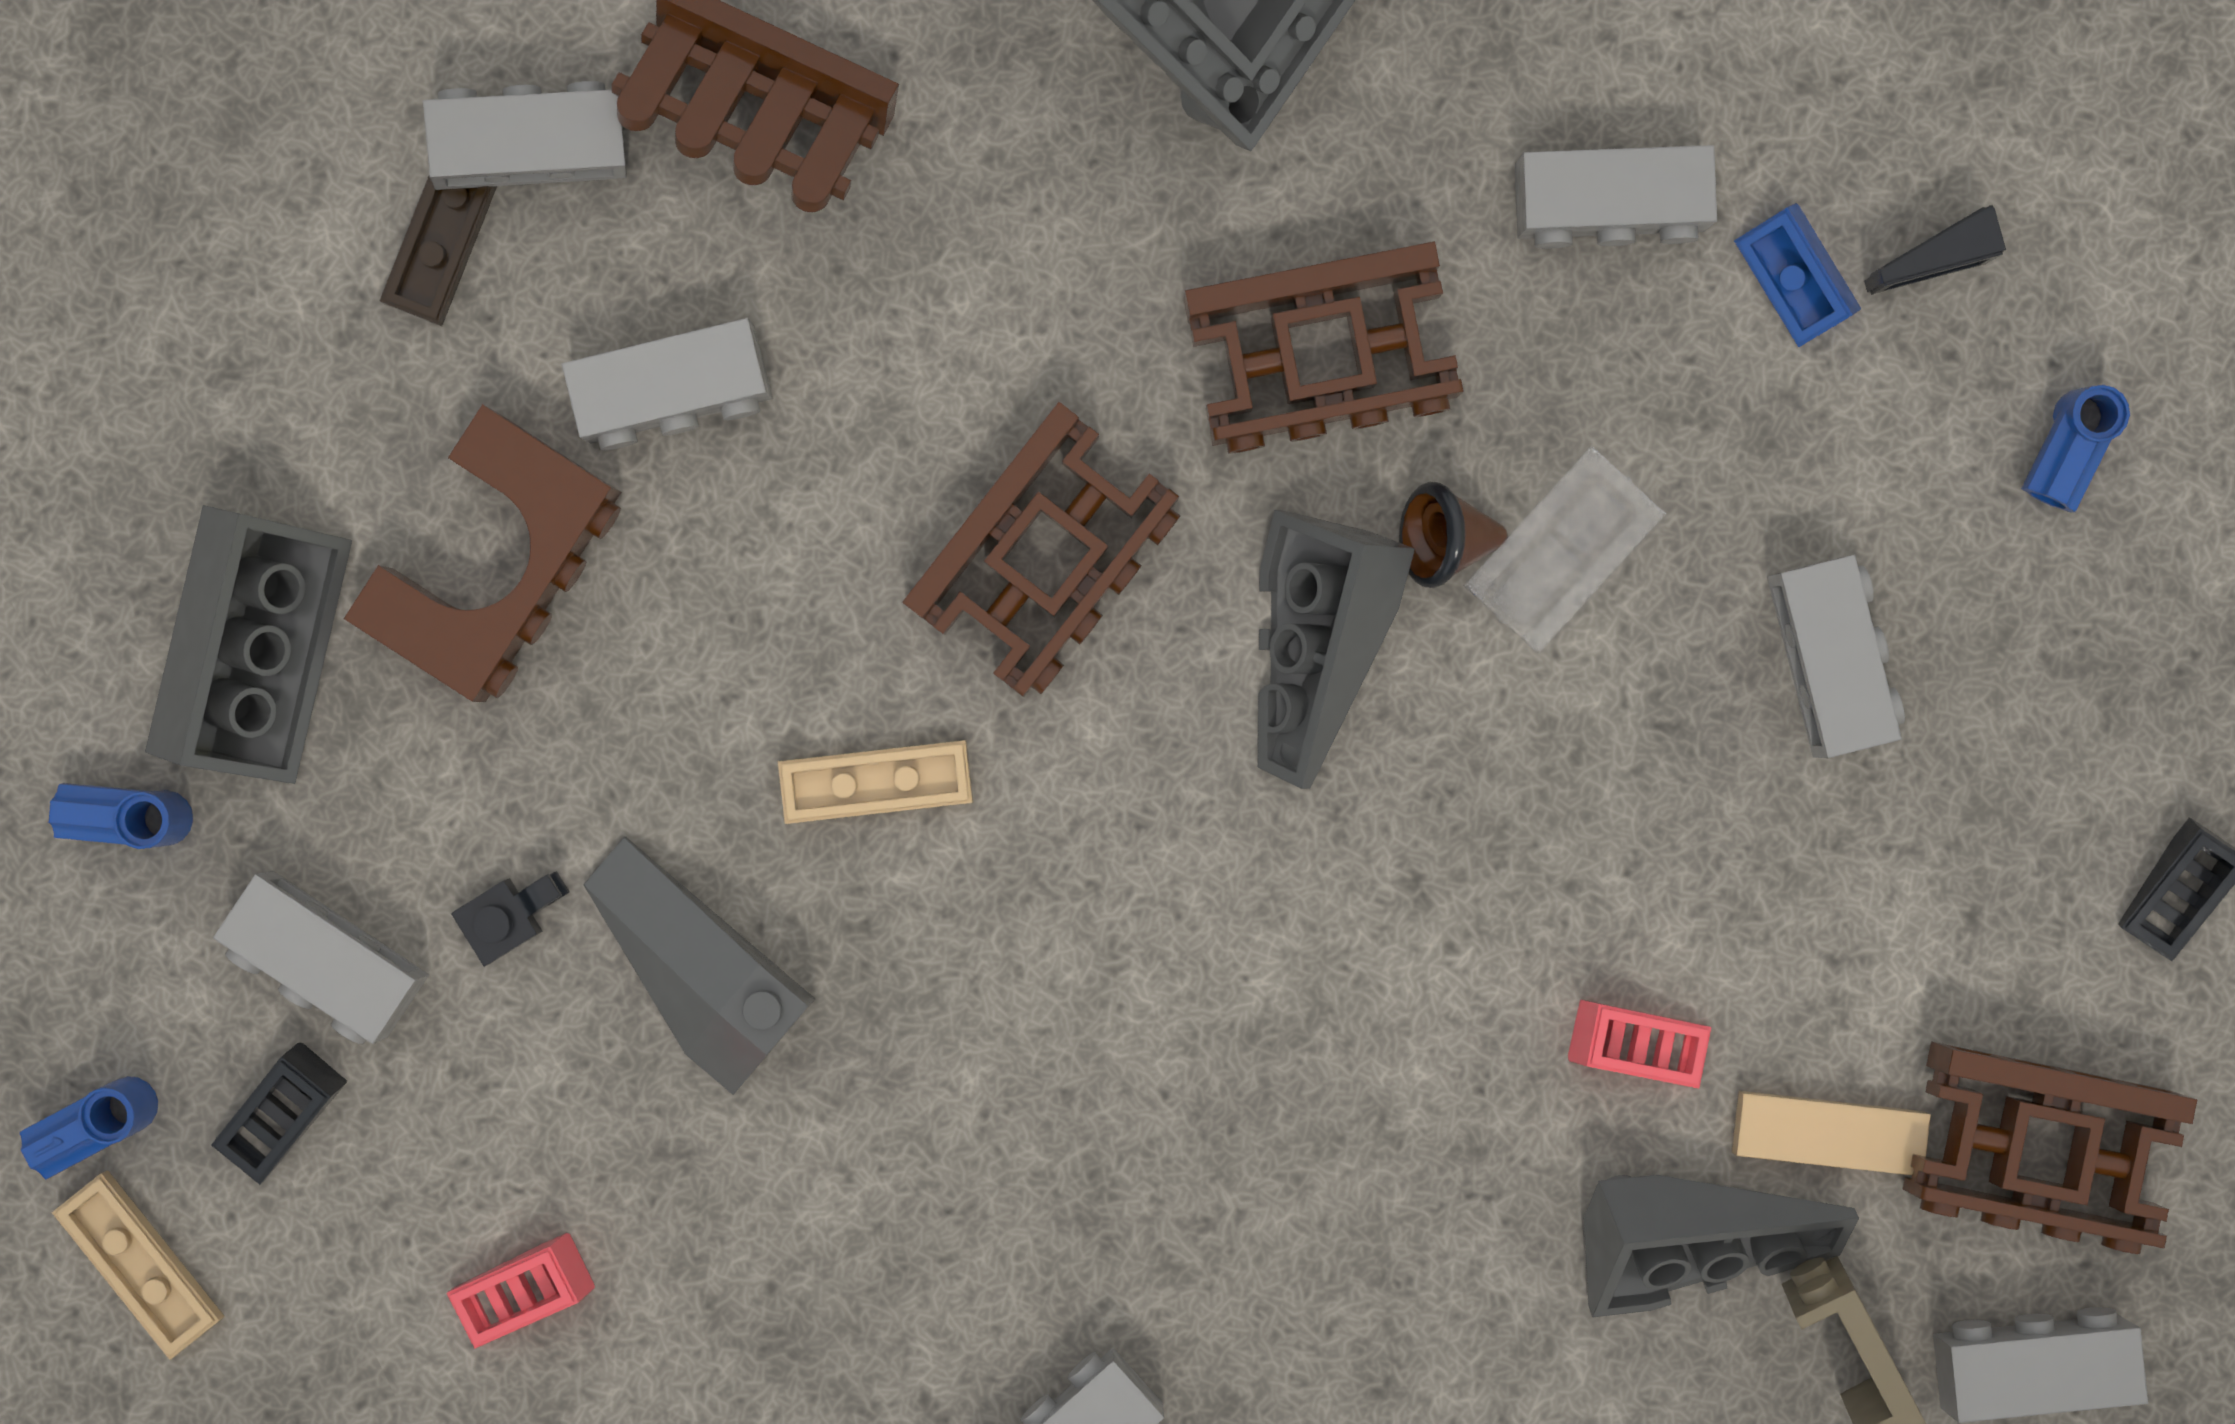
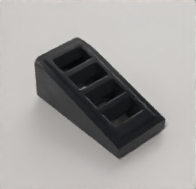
M1990 205L1980 208L1871 273L1870 277L1864 280L1867 293L1870 292L1873 295L1985 265L2003 255L2006 247L1994 206Z
M2189 817L2167 846L2118 925L2167 959L2173 961L2235 885V847ZM2200 850L2218 860L2212 870L2194 859ZM2184 870L2203 881L2198 892L2178 880ZM2168 890L2189 903L2184 913H2181L2162 900ZM2152 910L2175 924L2170 935L2146 920Z
M297 1043L281 1056L211 1146L260 1185L347 1083V1080L304 1043ZM277 1089L302 1109V1113L299 1116L296 1115L272 1093ZM260 1109L286 1130V1133L281 1136L262 1120L256 1112ZM244 1127L272 1149L267 1156L263 1155L239 1134Z

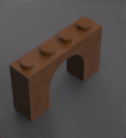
M482 404L448 458L503 493L520 510L527 524L530 536V557L522 579L506 597L497 603L480 609L461 610L441 600L397 570L378 565L344 617V620L472 702H486L490 695L499 698L506 691L518 671V667L511 663L524 642L533 645L544 633L552 618V613L546 610L559 588L564 592H568L573 587L587 563L586 560L580 557L593 535L602 539L609 532L621 511V508L614 504L621 494L619 490L498 412Z

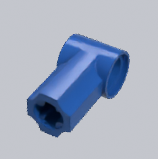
M2106 385L2075 389L2064 394L2055 405L2053 413L2054 423L2021 489L2031 497L2067 512H2076L2111 440L2119 436L2127 427L2130 411L2129 404L2124 395L2116 388ZM2087 399H2091L2097 404L2101 414L2100 423L2093 432L2084 426L2080 416L2082 405Z
M61 783L58 785L54 798L50 801L48 823L53 828L54 838L124 844L136 849L175 845L182 841L191 830L193 813L192 808L184 797L179 793L169 790L144 791ZM151 804H154L162 815V825L156 835L149 831L145 821L146 811Z
M127 1076L93 1090L82 1099L20 1131L22 1139L20 1150L30 1169L39 1172L45 1180L103 1149L132 1136L151 1124L158 1110L156 1093L148 1082L138 1077ZM112 1097L120 1100L127 1111L126 1123L118 1121L113 1116L110 1109Z

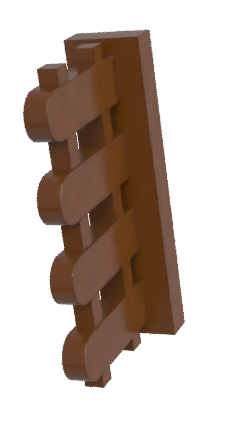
M656 0V25L648 22L641 34V43L647 45L648 48L630 77L619 72L612 83V93L619 96L617 99V118L623 127L631 131L646 130L652 126L659 114L677 123L675 128V144L679 152L686 157L701 158L710 153L716 141L736 150L734 153L733 171L737 179L744 184L759 185L768 180L774 168L794 177L791 190L792 201L796 207L805 212H818L826 207L832 195L844 201L850 190L851 180L843 175L860 145L872 149L878 134L884 136L895 114L899 88L898 83L720 0ZM687 65L706 73L689 104L670 96ZM745 91L764 100L747 131L728 123ZM802 118L822 127L805 158L785 149Z

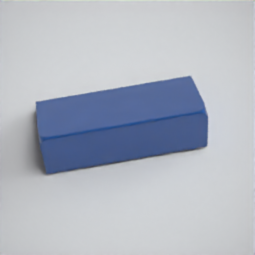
M1797 203L1785 208L1734 240L1798 347L1861 310L1860 305Z

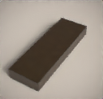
M429 175L383 290L380 302L442 326L497 186L435 190Z

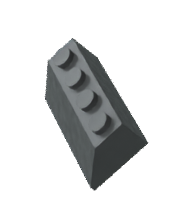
M202 506L145 753L180 766L285 783H296L352 540L214 507Z

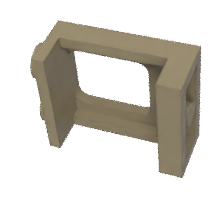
M1838 1256L1828 1261H1825L1823 1257L1813 1258L1795 1267L1790 1272L1792 1279L1781 1285L1801 1329L1838 1313L1872 1377L1840 1394L1852 1423L1926 1424Z

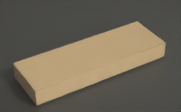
M966 740L778 761L785 824L973 803Z
M1739 1091L1732 1153L1741 1157L1913 1175L1914 1168L1910 1166L1913 1154L1926 1156L1931 1114L1918 1110Z
M108 1170L99 1174L52 1212L169 1360L178 1355L225 1317Z

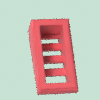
M1580 1000L1568 1052V1060L1587 1067L1699 1089L1711 1027ZM1626 1023L1634 1024L1627 1060L1619 1059ZM1652 1028L1660 1029L1652 1065L1645 1064ZM1675 1033L1685 1034L1676 1071L1668 1068Z
M565 1233L452 1288L446 1294L475 1349L579 1303L595 1288V1285L571 1235ZM528 1270L533 1275L544 1299L538 1302L524 1275V1272ZM504 1281L507 1282L520 1308V1311L516 1313L513 1312L500 1283ZM485 1291L499 1319L498 1322L490 1324L478 1299L477 1293Z

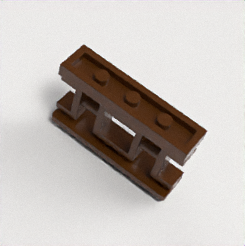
M1435 241L1185 290L1183 300L1187 321L1190 324L1193 347L1224 341L1235 399L1206 405L1205 409L1211 430L1212 446L1227 444L1228 454L1240 453L1265 447L1263 436L1288 431L1290 442L1326 435L1325 424L1350 419L1352 429H1362L1389 422L1388 411L1412 407L1413 417H1423L1451 410L1449 399L1457 398L1464 392L1462 380L1458 379L1456 355L1424 361L1413 305L1414 303L1439 299L1443 294L1442 284L1437 273L1440 264ZM1413 279L1417 280L1416 286L1397 289L1393 295L1398 324L1367 330L1360 297L1334 301L1333 295ZM1294 303V310L1274 313L1271 317L1276 348L1242 354L1236 321L1210 326V319ZM1347 317L1358 375L1300 386L1289 328ZM1404 348L1410 381L1436 376L1437 384L1356 400L1353 397V392L1371 389L1377 385L1372 354ZM1281 372L1288 405L1313 400L1314 408L1234 424L1229 422V416L1249 413L1253 409L1247 381L1250 378Z
M1060 402L1053 408L902 602L943 635H946L964 611L994 633L1012 649L993 674L1023 697L1031 688L1040 694L1046 690L1064 666L1063 663L1055 658L1070 638L1079 645L1085 640L1103 616L1094 607L1110 588L1120 595L1142 566L1133 559L1147 539H1150L1158 546L1180 518V515L1172 509L1178 501L1179 495L1159 483V480L1150 473L1129 498L1085 464L1082 459L1099 439V434L1081 422L1076 414ZM1068 438L1073 440L1076 444L1062 460V465L1086 483L1065 511L1039 491L1027 507L1021 511L1015 505ZM1106 499L1131 519L1146 499H1148L1156 506L1102 574L1094 566L1107 551L1108 545L1087 530L1085 525ZM1041 512L1089 549L1052 598L1003 561ZM992 536L998 541V544L984 562L1009 583L987 611L983 610L962 592L958 593L945 611L937 605ZM1028 598L1053 617L1057 615L1069 598L1074 600L1078 606L1028 670L1023 673L1016 666L1031 646L1006 626Z
M1931 1041L1926 1066L1935 1070L1932 1081H1927L1925 1092L1938 1098L1955 1101L1943 1160L1913 1154L1910 1165L1914 1168L1912 1178L1905 1177L1902 1189L1921 1199L1920 1209L1958 1218L1960 1208L1982 1212L1980 1219L1982 1222L2013 1230H2019L2021 1220L2042 1224L2041 1233L2072 1242H2080L2082 1232L2103 1236L2101 1245L2132 1254H2140L2142 1244L2165 1248L2167 1235L2160 1233L2159 1227L2161 1221L2167 1222L2169 1209L2153 1202L2139 1200L2150 1146L2153 1141L2182 1147L2184 1135L2179 1133L2181 1122L2193 1124L2197 1099L2170 1090ZM1962 1077L2034 1092L2033 1099L2029 1101L2006 1096L2000 1128L1977 1124L1983 1094L1970 1088L1958 1086L1959 1078ZM2085 1102L2153 1116V1125L2126 1120L2120 1152L2100 1149L2105 1118L2080 1111L2081 1103ZM2030 1116L2075 1125L2063 1184L2018 1175ZM1972 1148L1993 1152L1994 1157L1988 1182L2002 1189L2012 1190L2013 1196L2009 1198L1940 1184L1938 1179L1939 1176L1966 1181ZM2094 1173L2115 1178L2109 1207L2122 1213L2134 1215L2133 1222L2060 1208L2061 1201L2088 1206Z

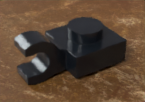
M557 871L545 875L521 892H518L509 878L455 910L451 915L485 967L543 932L533 915L567 895L570 891Z

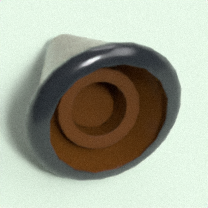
M1439 482L1422 484L1410 495L1403 509L1399 527V543L1415 549L1408 574L1417 584L1426 588H1436L1444 585L1458 572L1503 546L1508 539L1507 530L1503 525L1454 495L1447 486Z

